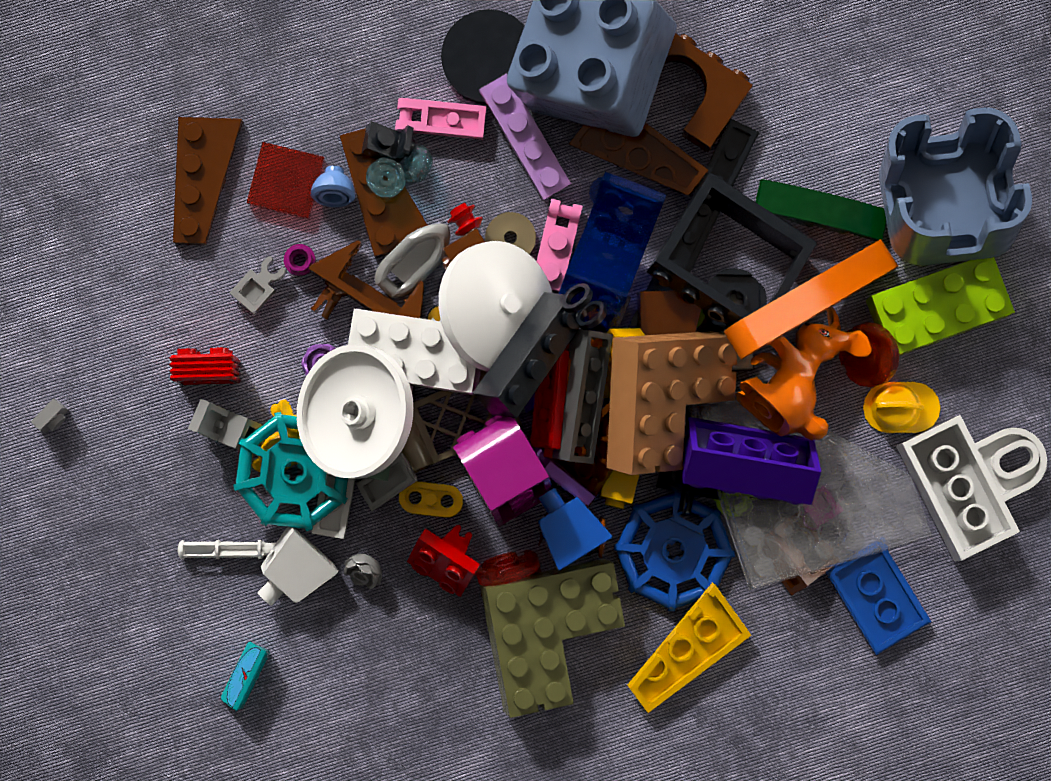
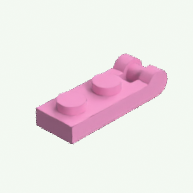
M410 98L398 99L397 109L400 110L399 120H396L395 130L401 132L409 125L414 127L413 133L483 140L486 106ZM414 111L422 112L421 122L412 121Z
M551 199L536 262L544 271L552 291L562 293L583 206L573 204V207L563 205L561 201ZM557 216L570 219L568 228L556 225Z

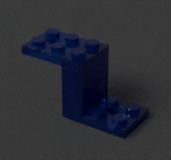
M606 171L587 224L558 293L565 295L570 288L577 284H588L593 291V297L590 302L601 301L607 308L604 320L598 326L589 330L607 333L609 329H615L666 197V194ZM618 207H627L633 214H624ZM585 291L576 294L570 302L575 304L580 301ZM599 309L589 312L583 322L592 320L598 314Z

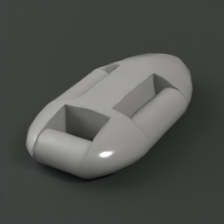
M441 223L431 224L407 235L378 266L375 274L376 285L391 298L404 297L415 290L420 280L423 282L442 262L445 256L443 248L450 243L449 226ZM390 271L401 280L398 286L387 277Z

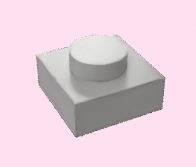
M53 398L31 423L42 432L47 433L49 430L53 432L66 420L64 415L68 409L60 401Z

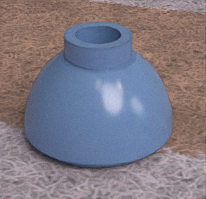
M328 166L325 168V173L321 174L314 181L311 197L323 206L343 207L354 201L355 189L349 177L344 174L342 167Z

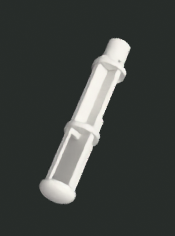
M181 540L178 544V556L182 560L185 558L220 559L258 557V559H262V557L268 556L276 543H265L262 540H258V542H220V540H216V542H185V540Z

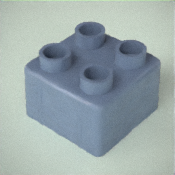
M533 0L508 71L507 85L526 107L534 113L570 120L578 124L606 129L609 132L626 136H638L645 124L677 24L656 0Z

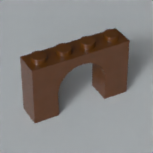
M675 33L665 63L678 62L691 67L700 76L705 91L704 100L684 128L682 137L706 153H709L729 121L750 93L753 84L749 82L750 78L738 69L731 71L722 65L723 60L710 51L704 53L696 47L697 43L685 34L679 36Z

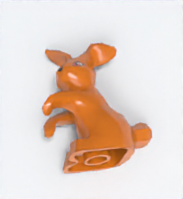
M833 306L827 309L828 325L804 323L796 333V348L784 336L767 344L775 348L779 356L770 352L760 353L751 359V365L768 364L775 368L777 372L767 384L763 383L756 376L741 382V391L735 394L736 400L766 428L779 436L800 433L810 440H821L828 433L829 425L825 419L814 415V408L817 402L814 379L818 367L821 363L831 360L840 351L844 350L856 357H868L871 354L872 348L868 337L862 331H841L839 317Z

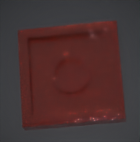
M262 142L246 203L309 219L314 199L311 197V189L314 181L321 175L325 158Z

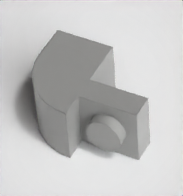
M200 399L188 429L240 451L238 443L241 438H247L262 425Z

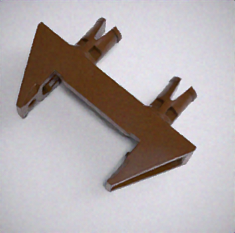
M359 240L319 260L308 268L313 275L323 280L326 285L310 309L317 313L326 304L321 315L326 320L329 319L330 314L342 296H348L369 311L421 319L424 296V282L421 280L409 298L405 299V303L401 308L384 294L353 274L351 276L346 272L349 266L351 267L355 255L362 247V243Z

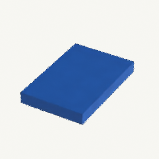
M881 538L825 572L875 655H878L931 622Z

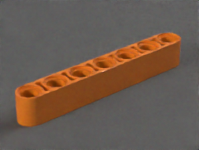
M882 239L744 317L723 332L742 360L897 268L898 264Z

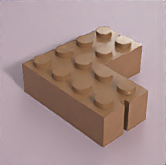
M708 331L613 337L607 450L608 469L629 475L655 473V471L682 470L686 405L735 401L736 372L732 371V366L737 365V353L724 333Z

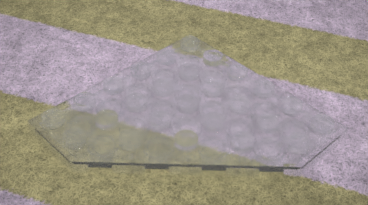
M736 395L735 401L691 404L688 407L693 418L771 431L736 400ZM828 430L824 438L815 440L821 476L812 505H793L783 500L772 498L759 499L753 495L743 493L729 494L716 489L749 590L931 537L932 534L911 475ZM791 433V434H790V435H796V436H802V437H804V436H803L802 434H800V433Z

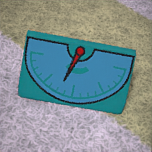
M253 642L247 643L221 695V700L236 711L243 709L270 655L269 650Z

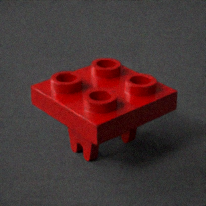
M456 525L441 539L425 528L418 538L407 562L411 564L414 571L418 574L429 576L437 581L444 591L450 594L455 593L461 597L480 566L478 562L465 555L472 538V533L467 532L465 536L461 537L459 535L461 526Z

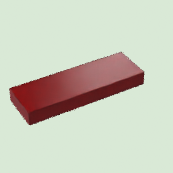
M568 350L563 351L535 391L531 447L560 449L569 360Z

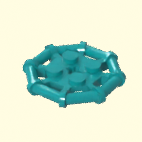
M281 412L274 413L273 418L247 438H241L238 443L240 445L236 484L233 487L234 491H238L259 517L261 520L260 524L265 527L267 524L303 528L307 532L313 530L315 524L341 504H346L348 500L346 497L348 478L335 476L334 489L326 486L327 472L323 471L311 460L303 447L301 439L288 438L287 428L298 429L297 416L283 415ZM278 431L281 440L269 450L265 451L258 446ZM254 454L262 457L260 477L250 479L252 456ZM291 462H296L297 467L303 470L302 476H297L295 481L289 480V475L284 474L285 467H290ZM262 484L267 493L270 494L273 501L268 508L252 487ZM323 492L329 497L314 510L309 511L306 503L314 496ZM280 503L299 505L300 515L276 511Z

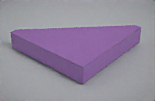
M542 448L534 450L551 479L575 498L578 497L585 505L591 503L595 496L555 459L544 457V450Z

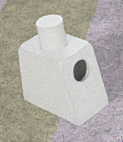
M287 527L261 565L262 572L269 581L258 591V594L271 606L284 593L293 602L298 603L335 576L338 570L335 564L296 528Z

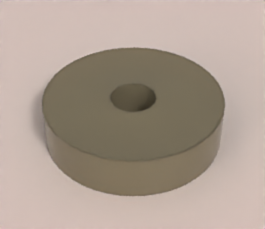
M506 212L492 219L486 229L485 242H506L504 239L505 235L513 233L517 239L511 244L531 255L536 244V232L528 218L519 213Z

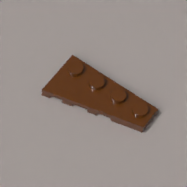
M366 128L340 135V139L374 257L377 258L388 255L407 235L428 225L393 165L361 153Z

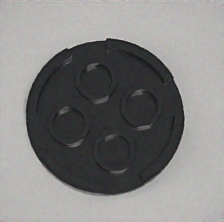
M494 9L474 11L460 18L448 31L441 50L443 72L450 86L463 98L474 103L486 104L479 89L506 73L508 75L525 25L516 17Z

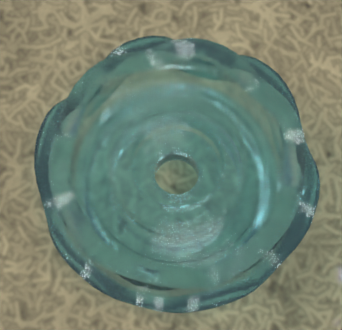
M420 145V147L414 146L412 155L404 162L405 172H402L401 177L406 179L407 183L423 181L430 171L433 158L430 151L423 145Z
M379 158L367 169V185L377 196L383 198L393 197L402 191L406 184L403 167L394 160ZM383 176H386L388 181H384Z

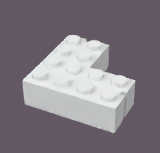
M354 308L348 345L369 346L387 353L404 371L411 391L413 386L474 395L473 392L479 384L481 370L469 364L455 351L440 321Z

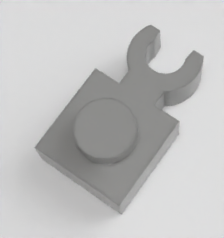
M271 256L264 259L261 264V272L258 275L250 269L229 292L254 315L276 292L270 284L281 280L286 274V270L283 267L275 274H271L268 271L269 266L274 262Z

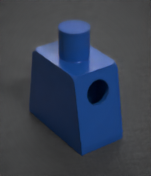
M555 488L539 497L548 515L538 521V526L558 572L612 538L610 532L578 497L565 504Z

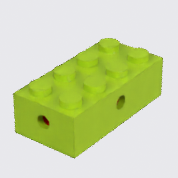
M994 257L966 261L871 295L866 300L888 360L1004 319L1015 313Z

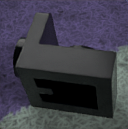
M371 121L366 126L361 153L396 167L405 157L408 158L414 149L415 140L412 139L414 127L407 125L401 132Z

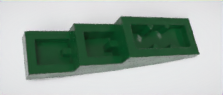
M761 179L759 182L755 202L780 219L807 227L817 226L840 234L850 233L873 241L883 239L886 224L884 208L795 185Z

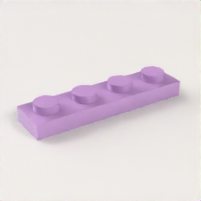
M507 73L479 89L481 96L542 200L569 186L571 182L526 105L508 87Z

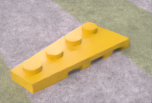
M712 582L627 686L646 712L649 713L752 635L717 586Z

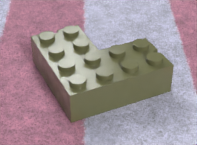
M600 559L567 566L559 572L557 569L480 585L503 712L510 718L539 712L538 705L544 710L574 704L562 640L625 627L620 597L613 594V592L619 591L614 563L607 559Z

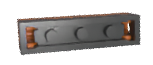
M579 329L565 348V350L569 351L561 447L560 449L545 448L544 457L594 464L613 334Z

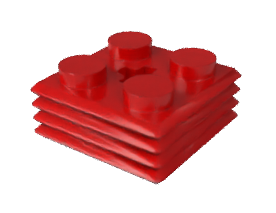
M225 347L209 348L210 354H201L200 351L194 348L177 349V355H171L169 358L172 361L169 364L172 367L169 371L172 374L170 379L179 385L238 384L241 381L238 378L241 375L238 371L241 368L238 365L241 361L233 355L232 350Z

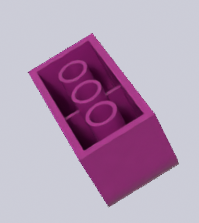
M497 415L485 423L486 427L479 432L470 431L456 440L458 444L453 446V449L498 527H501L540 504L539 497L552 490L549 475L515 419Z

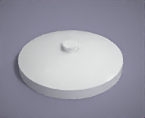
M490 241L471 246L453 259L446 269L440 285L439 314L444 332L450 344L465 361L480 370L489 371L543 293H553L544 271L535 259L523 249L501 241Z
M342 346L325 354L307 374L298 398L297 426L305 451L311 460L323 471L336 477L350 479L373 476L393 463L403 450L409 437L413 421L412 391L404 371L387 353L369 346Z

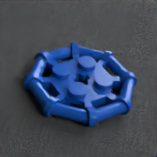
M675 491L638 505L636 503L632 506L633 511L618 543L614 544V551H617L629 585L627 589L630 593L635 592L668 608V611L675 612L676 608L696 602L712 582L718 588L732 557H735V551L732 550L720 517V510L718 508L713 509L693 499L691 512L704 518L696 525L681 518V514L677 513L681 495ZM672 507L673 517L655 523L650 514ZM641 522L649 527V530L642 544H631ZM709 525L718 547L715 549L708 548L702 531ZM677 541L681 544L680 550L684 553L682 557L676 556L672 560L668 557L669 552L665 549L667 544L673 545ZM641 552L647 571L640 576L631 553ZM708 556L718 557L708 579H706L700 573ZM651 576H654L668 583V594L646 584ZM695 578L700 587L677 594V584Z

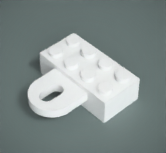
M961 415L896 446L954 561H962L1020 532L1005 501L1034 487L1042 479L1047 467L1045 448L1033 433L1021 428H1008L974 443ZM1018 447H1024L1029 451L1030 460L1026 465L1010 473L1001 469L999 461L1004 454Z

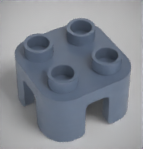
M975 108L965 112L958 132L950 135L930 137L932 127L929 115H915L900 121L890 134L879 169V182L890 243L897 255L911 264L924 266L993 258L1007 252L1014 244L1032 206V194L1029 183L1014 185L1013 167L1021 151L1020 134L1015 122L1007 114L997 109Z

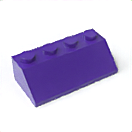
M688 417L683 450L682 478L684 484H689L695 488L708 487L719 489L729 494L743 493L753 495L759 499H778L793 505H812L821 476L815 440L790 434L779 436L773 431Z

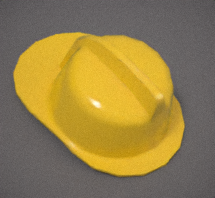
M886 382L878 384L868 392L864 400L863 410L868 423L880 432L918 433L926 431L935 424L939 418L940 403L933 389L925 384L917 382Z

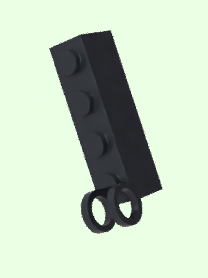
M577 284L570 288L565 295L544 292L473 392L491 414L517 419L579 328L589 330L598 326L604 320L607 308L601 301L590 302L593 297V291L588 284ZM585 291L580 301L575 304L570 302L576 294ZM599 309L598 314L592 320L583 322L589 312Z

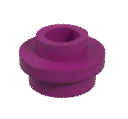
M304 244L291 246L284 255L286 269L295 276L309 274L310 270L308 268L316 263L314 252ZM298 255H303L306 258V262L302 266H297L294 263Z

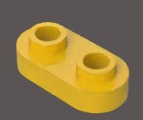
M416 481L399 493V503L405 511L411 514L450 518L461 511L463 497L461 492L454 486ZM418 492L421 494V501L418 504L410 502L409 496L411 493ZM444 496H451L453 498V505L451 507L445 508L442 506L441 499Z

